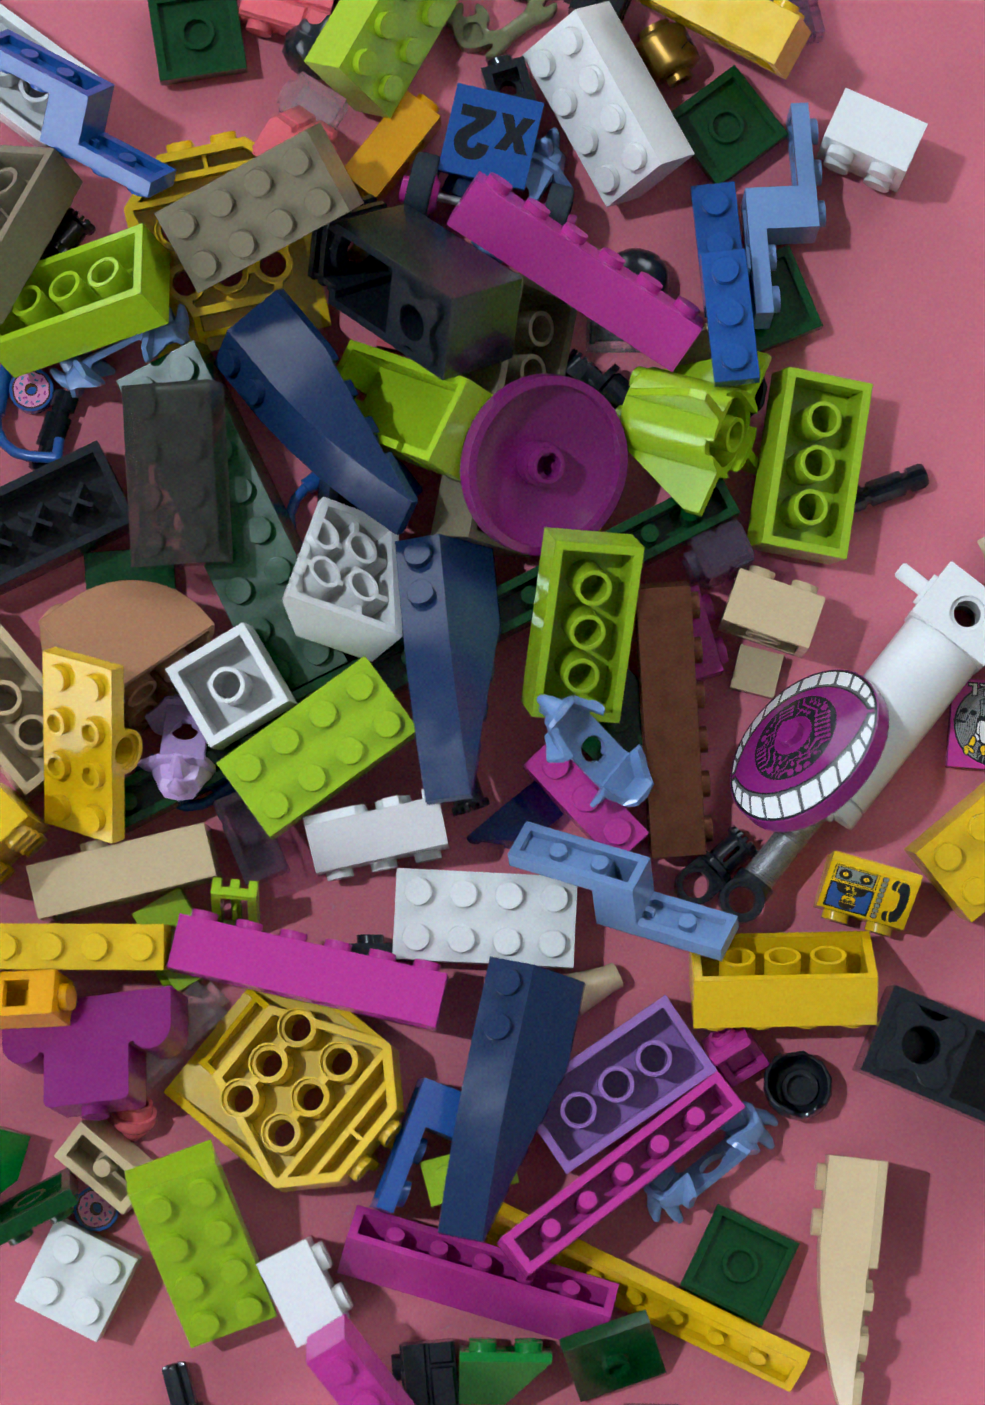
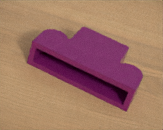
M172 986L78 997L76 1007L71 1011L70 1026L2 1029L3 1053L8 1060L29 1072L44 1074V1105L65 1117L81 1116L85 1120H104L109 1118L110 1112L142 1109L146 1105V1053L149 1052L161 1059H169L175 1057L183 1050L188 1038V997Z

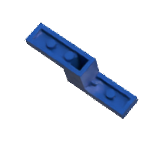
M9 29L0 32V72L13 74L30 83L33 89L49 93L40 142L55 148L62 157L74 159L86 165L96 175L110 178L127 187L128 191L136 196L149 198L173 186L176 169L105 132L115 84Z
M735 181L691 186L704 318H707L714 387L760 383L746 250L742 248Z
M428 1078L417 1080L401 1122L402 1128L395 1138L372 1199L371 1208L384 1213H394L396 1206L400 1208L404 1206L412 1182L406 1180L412 1163L416 1165L420 1163L427 1146L428 1139L422 1137L424 1130L452 1141L461 1091Z

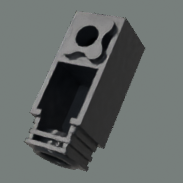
M370 194L361 197L364 202L362 205L312 232L308 277L313 280L318 279L320 285L327 286L329 290L328 303L444 381L512 359L523 278L406 203L387 208L385 202L377 201V197Z
M886 986L877 1007V1025H870L852 1070L985 1126V1022L900 986Z

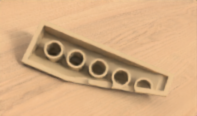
M825 1154V1163L817 1162L814 1183L815 1190H822L820 1209H812L810 1235L817 1236V1298L821 1338L836 1405H861L864 1372L860 1371V1363L866 1360L869 1343L868 1326L864 1325L865 1316H870V1312L873 1310L875 1294L873 1291V1280L869 1279V1270L878 1269L888 1162L877 1159Z

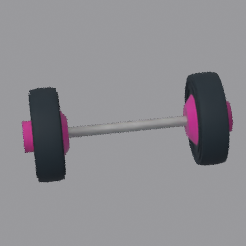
M418 152L410 176L404 175L398 201L408 204L430 218V214L436 209L438 201L457 205L461 197L440 193L441 182L439 180L440 172H438L440 157L426 152ZM553 183L550 187L547 201L543 204L551 212L549 217L562 226L566 222L575 225L577 215L571 214L575 194L574 188Z

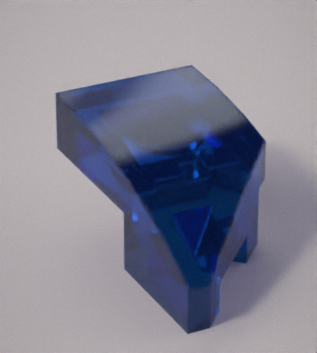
M533 781L470 833L466 839L472 844L486 842L504 845V848L511 849L526 821L549 828L564 814L539 784Z

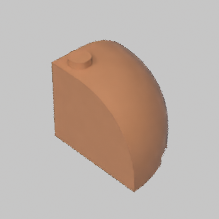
M140 580L115 581L95 586L75 596L65 604L59 603L52 606L45 612L42 619L39 620L42 651L58 647L124 666V727L136 730L140 735L150 727L145 715L155 708L165 696L178 694L165 669L211 642L215 625L208 615L184 594L158 583Z

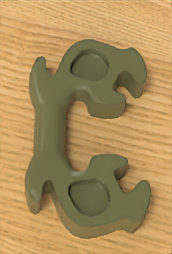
M526 0L528 4L522 14L502 29L492 31L487 28L490 23V16L482 5H475V15L463 17L464 5L458 3L448 18L446 25L453 31L455 41L461 51L477 53L491 48L485 55V60L488 62L495 57L504 55L511 43L533 26L543 24L552 19L557 12V3L554 2L544 7L548 0Z

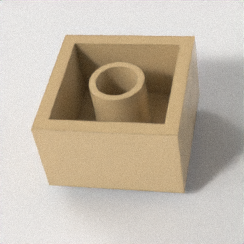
M750 565L748 571L740 568L733 582L717 630L802 659L809 649L826 597L817 595L818 588L803 581L793 580L792 584L788 585L774 580L776 574L768 569Z

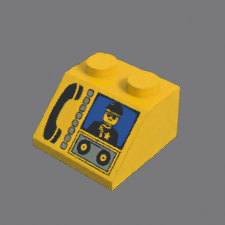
M834 850L827 855L813 907L823 910L821 915L823 919L847 925L849 918L866 922L865 931L890 937L892 930L898 932L904 930L923 875Z

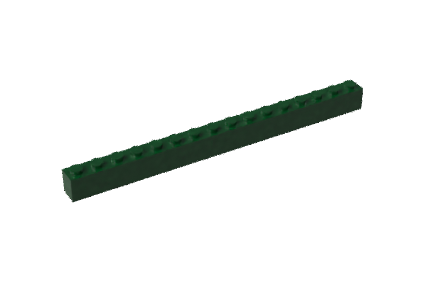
M719 478L702 517L686 513L670 497L604 532L633 534L645 547L642 568L734 522L738 519L740 510L723 478ZM539 565L497 586L502 628L500 641L531 626ZM402 635L398 641L374 661H369L394 696L409 689L404 638ZM357 658L291 692L296 702L299 704L361 658ZM289 710L222 750L210 748L207 743L205 756L216 765V772L201 787L194 799L229 781L216 764L218 761ZM144 769L124 778L125 834L193 799L177 801L165 798L160 792L151 772Z

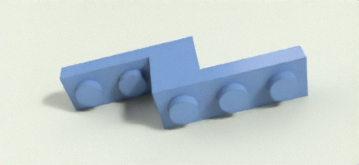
M808 102L791 103L786 119L792 186L745 188L741 202L744 248L746 250L754 329H769L774 313H780L779 286H772L771 271H776L777 268L775 245L815 243L819 228L826 225L825 201L817 200L816 186L822 185V164L820 159H814L812 145L818 144V122L816 118H810Z
M528 821L525 822L508 852L509 866L592 890L596 923L719 961L723 960L739 928L738 916L654 891L651 858Z

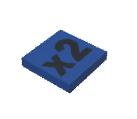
M458 83L438 172L472 180L479 171L487 176L492 172L507 180L513 186L512 189L524 192L544 103Z

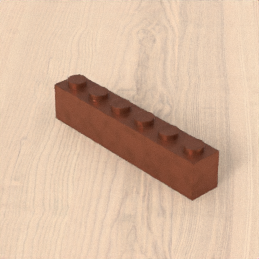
M687 581L639 584L635 611L642 748L654 782L648 798H646L647 831L649 832L648 848L652 858L706 855L705 842L713 841L711 814L704 815L703 797L711 796L709 770L701 771L700 753H708L706 726H699L698 709L705 708L706 706L705 687L703 681L696 682L695 664L703 663V648L701 636L694 637L693 619H700V598L698 591L691 592V585Z

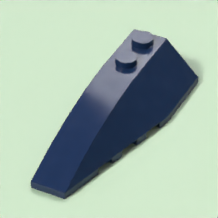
M284 289L275 290L227 330L214 365L261 422L312 472L354 506L396 535L403 534L419 500L392 452L384 453L380 447L379 429L371 416L364 417L354 400L359 393L351 379L344 381L338 372L335 364L339 358L333 347Z
M442 534L395 541L405 657L425 802L427 805L473 798L482 746L480 737L483 722H486L489 706L487 703L490 681H493L496 666L494 663L497 643H500L502 631L494 552L492 548Z
M490 957L456 1116L441 1207L439 1234L484 1243L510 1190L509 1186L519 1165H522L529 1151L528 1147L538 1126L542 1124L549 1110L548 1106L558 1085H561L567 1073L586 985L585 982L537 965Z

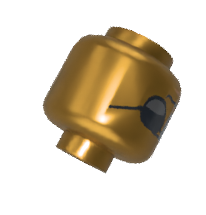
M667 18L647 26L638 34L640 40L635 48L655 84L668 83L670 88H674L693 77L691 69L698 63L700 55L686 27L679 23H671Z

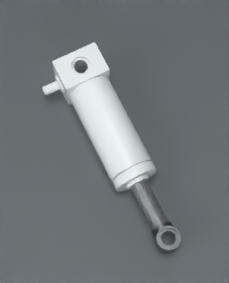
M950 561L939 576L934 574L929 581L907 563H903L896 571L895 577L918 595L913 601L916 605L904 619L905 623L863 675L881 693L889 712L888 737L880 760L868 780L845 805L827 818L809 827L796 831L773 833L767 839L768 842L760 848L759 853L753 857L752 862L746 866L747 868L741 867L732 880L722 887L718 895L719 910L738 916L740 924L754 920L761 913L765 902L774 892L772 886L778 882L777 879L785 873L786 868L790 866L791 862L804 848L803 846L809 842L810 837L816 833L817 828L825 820L829 822L834 820L847 829L852 830L862 817V813L864 814L972 675L985 666V586L954 562ZM954 610L966 612L970 616L971 627L959 625L955 621ZM744 888L752 894L753 906L747 913H737L730 907L729 895L732 890Z

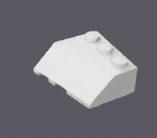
M322 497L318 501L282 599L295 635L359 658L366 656L371 662L402 637L395 541H399V535L394 534L361 510Z
M422 789L423 799L412 801L410 795H396L376 801V809L368 810L366 804H360L303 817L316 874L318 876L326 874L328 881H336L353 877V868L370 865L372 872H379L397 868V859L414 856L416 863L441 859V850L450 849L441 804L427 805L424 789Z

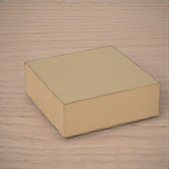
M741 644L729 689L773 699L784 655Z

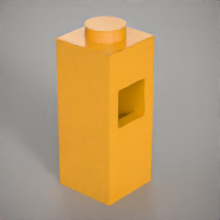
M406 91L391 118L384 117L344 166L361 197L372 194L377 197V201H383L413 164L418 152H422L440 130L441 116L437 114L440 109L427 96L419 93L415 97L409 91Z
M56 969L0 972V1029L70 1026L71 1011L75 1009L77 1002L74 982Z

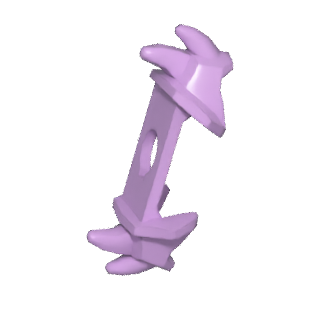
M178 693L174 696H165L155 708L145 715L151 729L155 733L162 735L160 754L141 759L137 765L145 771L151 772L160 792L165 798L180 801L194 799L201 787L216 772V765L205 756L207 741ZM182 724H192V728L196 729L198 734L192 739L182 740L174 737L173 732L182 727Z

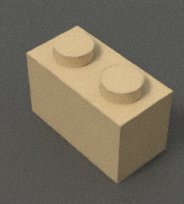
M84 1119L54 1155L55 1158L122 1215L133 1209L127 1193L125 1171L153 1161V1159L105 1119Z

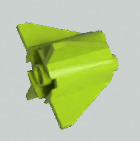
M757 351L760 383L714 387L711 359L676 366L673 372L668 369L657 367L645 368L642 366H638L633 370L629 382L630 388L624 403L615 410L624 429L628 452L686 513L702 517L718 479L730 478L727 475L729 471L738 472L741 469L748 473L757 474L759 459L752 451L757 428L749 426L750 412L758 414L754 398L772 359L770 354Z

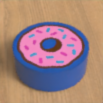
M40 369L16 378L13 377L9 386V394L13 403L18 409L29 414L41 413L48 409L55 390L51 378Z
M91 1187L80 1192L78 1204L74 1206V1215L77 1222L83 1228L90 1231H102L111 1227L117 1221L120 1214L118 1210Z

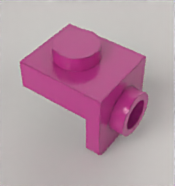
M747 1027L711 1031L709 1036L702 1040L709 1059L714 1066L717 1065L732 1088L770 1064L768 1057Z

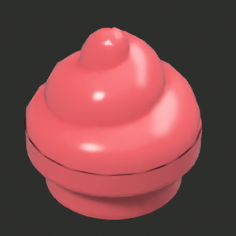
M146 1095L145 1107L136 1110L112 1112V1121L119 1132H122L126 1138L135 1142L145 1136L155 1126L157 1110L153 1106L152 1099Z

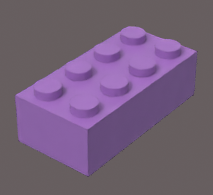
M664 995L569 1060L567 1073L561 1085H558L548 1106L549 1110L542 1124H539L537 1131L566 1174H568L715 1073L717 1069L667 996Z

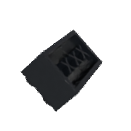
M97 440L0 487V596L83 556L84 553H90L141 528L107 456Z

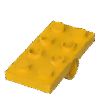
M52 647L42 651L45 823L114 844L125 839L124 775L131 772L137 766L143 747L140 734L136 730L124 727V666L62 648Z

